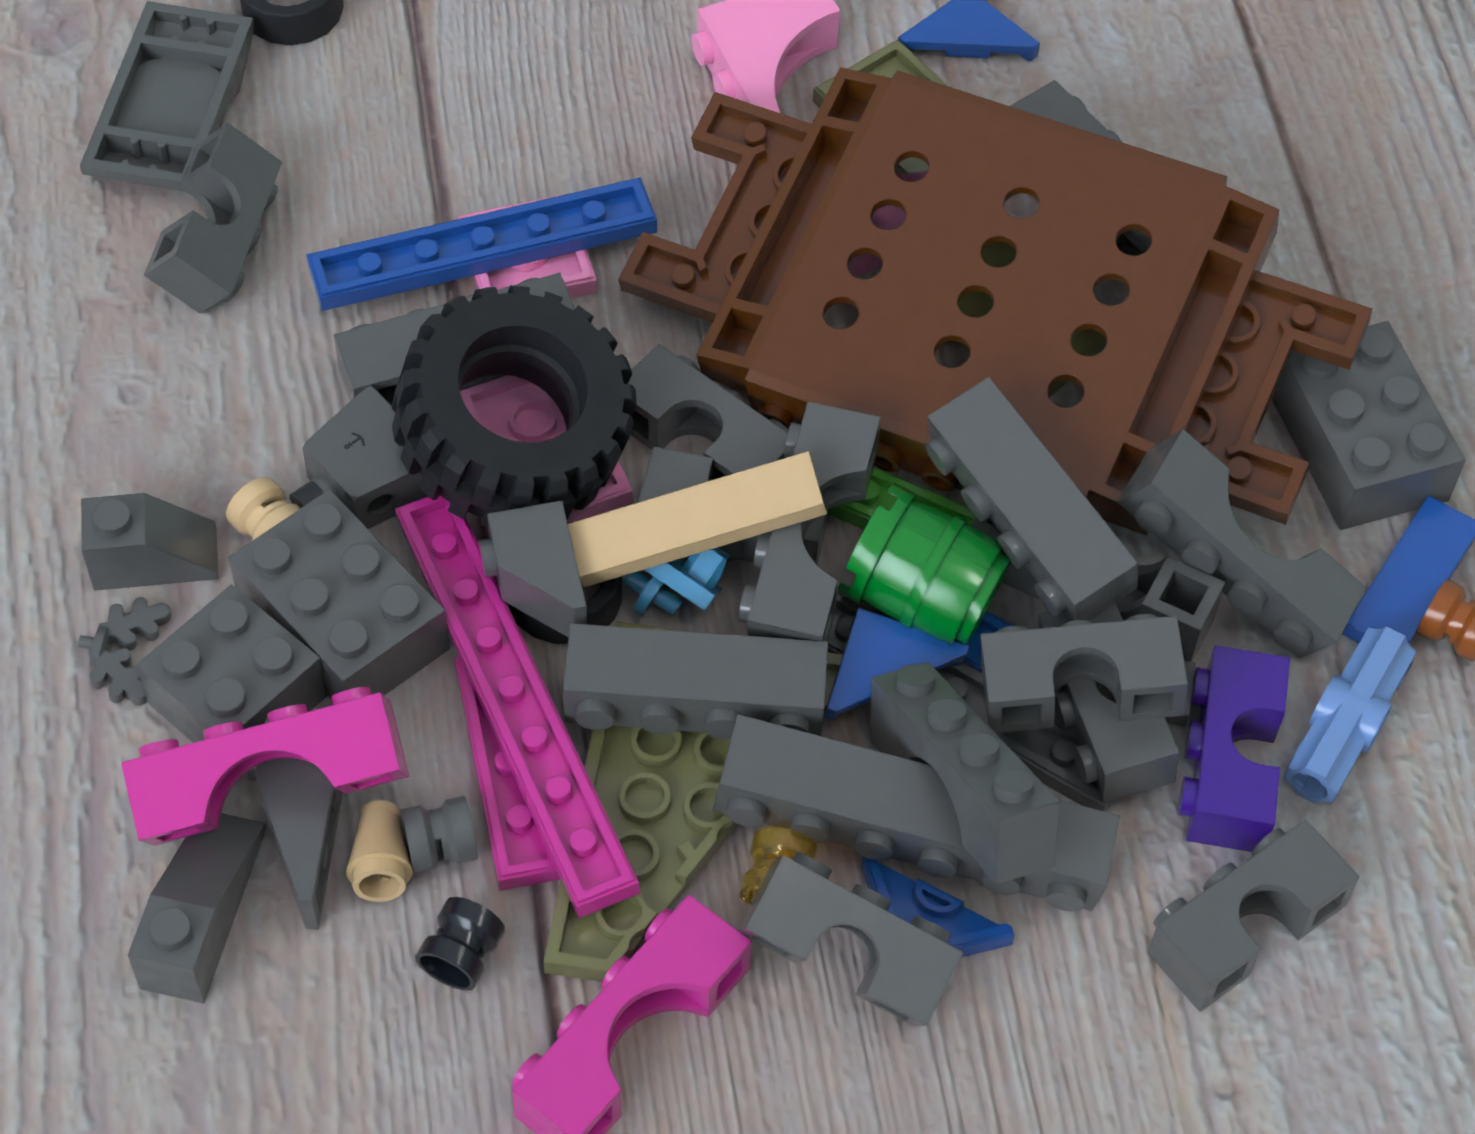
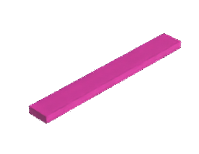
M428 496L395 508L397 522L431 596L445 609L450 638L578 918L640 894L639 881L507 603L501 599L499 586L494 576L487 578L484 576L479 544L466 516L463 520L448 512L450 502L442 496H439L436 500H432Z

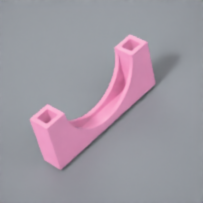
M725 0L697 9V33L691 36L692 49L697 62L701 66L707 65L712 73L715 92L780 113L776 100L782 87L792 74L816 56L837 48L840 9L834 0ZM928 170L896 175L904 181L914 182L922 179L928 173ZM886 205L877 209L871 220L876 227L882 230H893L902 225L906 214L897 206ZM860 254L850 261L848 271L856 277L880 269L883 264L875 255Z

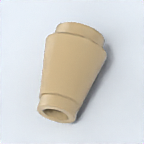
M376 800L365 804L361 809V817L347 865L346 876L352 884L353 891L359 897L373 902L390 901L403 894L406 884L412 878L413 871L398 806L389 801Z

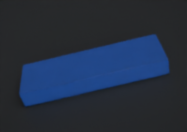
M1428 495L1354 610L1342 634L1359 643L1368 627L1373 629L1389 627L1405 635L1410 645L1417 634V629L1439 588L1446 579H1451L1475 540V519Z

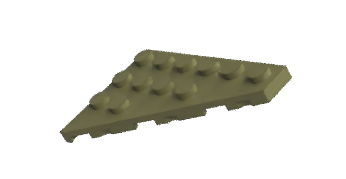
M619 621L615 622V627L680 631ZM827 652L824 713L842 654ZM621 726L592 730L585 769L639 881L641 893L578 918L566 889L560 880L543 960L544 973L602 982L608 970L622 956L631 958L645 941L646 931L653 920L664 909H671L739 825L731 821L726 814L712 810L731 739H721L705 732L691 731L654 734L643 728Z

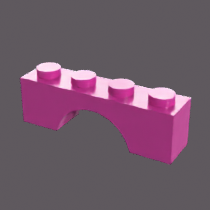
M358 687L334 694L331 697L333 705L308 712L305 704L286 706L269 712L267 714L269 722L243 729L242 722H229L205 729L203 731L204 740L179 746L177 739H168L140 747L139 758L121 762L138 840L157 846L219 829L222 808L234 784L254 767L271 760L288 758L310 762L326 775L335 788L345 794L410 777L391 701L381 692L372 694L370 687Z
M690 895L674 911L669 908L664 909L650 924L644 937L646 942L631 959L627 956H622L611 966L602 981L601 988L603 990L587 1007L583 1004L577 1005L565 1017L557 1032L558 1040L543 1056L538 1053L533 1054L519 1068L512 1081L514 1116L536 1134H606L622 1116L621 1088L609 1065L612 1052L619 1039L637 1022L662 1012L683 1011L709 1017L750 970L752 941Z

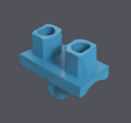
M717 547L690 555L686 562L677 559L644 569L653 575L651 579L640 571L625 575L622 582L640 593L632 610L643 617L654 603L673 616L683 601L666 590L664 587L667 585L705 611L710 604H713L723 589L717 584L723 576L730 555Z

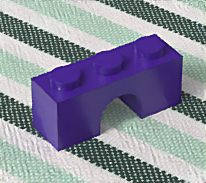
M1214 645L1207 669L1196 667L1191 705L1201 706L1199 722L1190 721L1184 751V759L1195 761L1193 778L1184 776L1178 804V815L1189 817L1186 841L1252 852L1255 846L1273 831L1276 819L1280 767L1258 764L1246 759L1237 751L1233 743L1241 740H1258L1274 743L1286 711L1290 667L1289 657Z

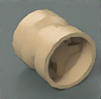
M259 477L244 485L233 496L228 504L226 517L227 521L239 533L250 535L253 541L301 509V507L297 504H288L285 491L270 477Z

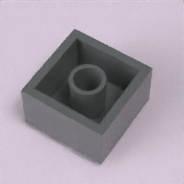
M232 584L136 664L147 703L193 743L204 740L203 731L210 727L229 722H242L243 729L265 724L266 718H268L267 714L273 710L291 705L305 704L309 712L327 697L320 657Z

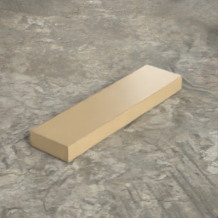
M809 451L569 523L568 528L580 580L584 587H588L826 515L827 512Z

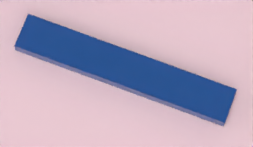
M639 177L306 254L321 311L628 240L640 237L642 232L648 234L657 233V218L642 179Z

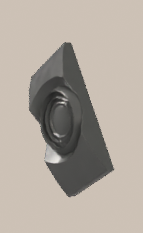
M147 1L80 163L82 175L184 191L179 186L196 144L221 128L228 105L240 91L254 32L253 18Z

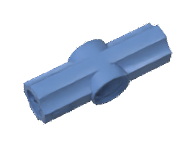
M1368 627L1340 677L1336 675L1332 677L1310 719L1309 725H1311V728L1305 738L1301 740L1283 778L1290 783L1295 794L1314 804L1318 802L1334 803L1362 752L1367 754L1376 740L1393 704L1390 701L1396 690H1399L1403 679L1412 666L1417 651L1409 645L1405 635L1389 627L1382 629Z

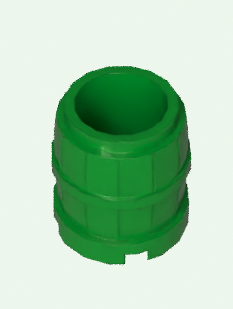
M894 483L887 493L896 497L897 500L890 510L881 505L877 506L845 568L857 574L852 586L840 582L837 589L838 595L858 605L865 601L895 621L909 628L913 626L949 644L957 641L968 645L1002 583L1011 563L1010 559L1002 552V547L998 541L969 525L967 519L957 514L952 516L933 506L917 501L916 493Z

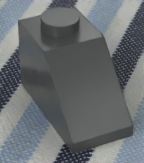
M146 493L81 498L82 554L94 591L219 579L217 527L215 521Z
M557 501L487 514L490 539L479 540V550L485 578L497 576L501 599L568 638L570 623L587 625V607L563 502Z

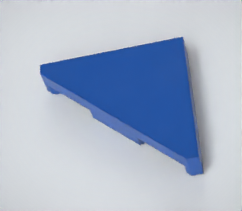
M950 0L898 37V40L911 52L915 50L947 51V57L989 58L990 53L1019 54L1025 60L1032 61L1038 57L1040 42L985 0Z
M858 608L823 718L834 720L839 714L870 701L872 677L897 671L906 665H918L929 662L936 671L952 664L958 665L963 662L969 646L957 641L949 644L913 626L909 628L898 621Z
M862 856L861 869L867 888L881 894L892 902L888 912L910 924L914 916H919L944 928L951 934L947 944L962 951L961 957L1013 944L1015 934L1012 926L1009 924L999 925L964 907V901L919 878H917V881H914L879 863L878 860Z

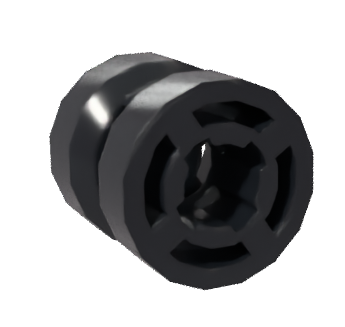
M449 897L437 916L439 925L437 934L424 939L415 955V959L420 968L437 981L455 989L472 990L484 971L481 958L484 957L486 952L493 951L498 946L505 933V925L499 917L481 904L466 898Z

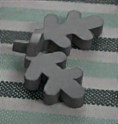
M139 597L133 602L132 613L124 615L122 605L113 604L109 608L108 622L99 624L95 637L80 635L78 647L91 650L90 665L94 666L90 673L91 686L95 689H101L108 679L111 682L108 689L111 702L119 703L123 700L124 696L135 705H143L147 702L137 666L128 667L132 663L130 650L135 649L137 645L135 634L139 633L149 641H154L159 637L158 626L168 623L171 619L170 607L167 604L158 603L148 607L147 600ZM112 642H116L123 647L122 649L108 652L109 644Z

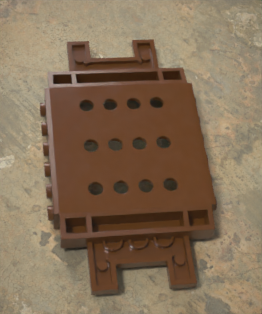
M840 67L812 124L714 92L691 137L693 148L696 151L738 164L696 249L694 250L642 232L618 278L621 291L712 322L696 354L702 374L713 381L747 392L752 409L768 420L774 419L779 421L788 430L792 422L802 424L807 402L881 417L879 448L874 466L889 472H897L901 469L921 476L923 481L929 486L944 492H953L955 489L961 491L964 487L952 472L946 476L943 475L929 457L925 444L930 441L927 416L987 377H990L1104 521L1147 536L1148 532L1141 528L1136 522L1135 517L1120 506L1117 501L1149 448L1184 429L1230 469L1228 495L1231 506L1285 525L1287 524L1308 473L1309 462L1253 442L1291 352L1294 351L1350 370L1371 320L1373 308L1260 272L1277 234L1280 209L1227 187V176L899 70L890 78ZM910 157L920 158L929 166L928 173L922 179L914 182L904 181L895 173L896 166L902 160ZM1019 193L1029 194L1038 201L1039 207L1033 215L1027 218L1012 217L1004 208L1006 201L1011 196ZM894 205L905 212L906 218L898 228L882 230L876 227L871 220L874 212L883 206ZM1138 230L1150 238L1151 246L1145 253L1131 256L1124 254L1118 249L1116 240L1126 231ZM994 242L1007 243L1016 251V257L1013 262L999 268L986 264L981 254L989 244ZM860 254L875 255L883 264L880 272L869 279L854 277L848 271V265L854 257ZM1114 279L1124 283L1129 290L1127 299L1114 306L1100 303L1095 298L1093 292L1095 287L1102 281ZM981 291L992 298L993 307L984 316L969 317L960 311L958 307L960 299L969 292ZM837 303H848L858 310L859 315L856 322L850 327L836 329L829 326L824 320V315L829 307ZM1087 329L1100 332L1107 341L1106 347L1102 352L1094 356L1078 354L1071 346V340L1078 332ZM949 341L961 342L968 347L970 356L959 367H944L935 359V352L940 345ZM1062 380L1074 381L1082 387L1084 396L1075 406L1059 407L1052 403L1048 397V391L1051 386Z

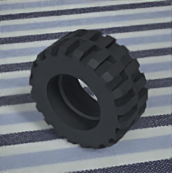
M510 285L507 293L498 294L497 288L491 286L475 290L470 302L465 296H458L445 303L441 315L439 313L431 314L421 325L417 339L411 342L394 393L392 410L395 412L392 423L394 442L399 446H404L400 459L407 472L411 475L420 472L423 479L419 488L432 500L442 496L449 501L448 512L463 520L467 512L482 517L481 526L488 527L487 514L551 502H563L566 520L569 518L573 508L575 510H583L596 498L600 487L606 486L630 438L634 425L632 415L637 407L636 389L632 384H628L633 373L627 358L623 354L617 356L614 354L618 342L607 328L603 327L598 331L591 324L594 316L579 305L575 310L561 304L563 297L548 291L545 292L544 297L529 294L530 287ZM501 374L525 379L540 387L553 399L563 415L567 431L553 439L531 443L517 442L500 437L483 427L471 415L463 402L459 388L473 379L487 375Z

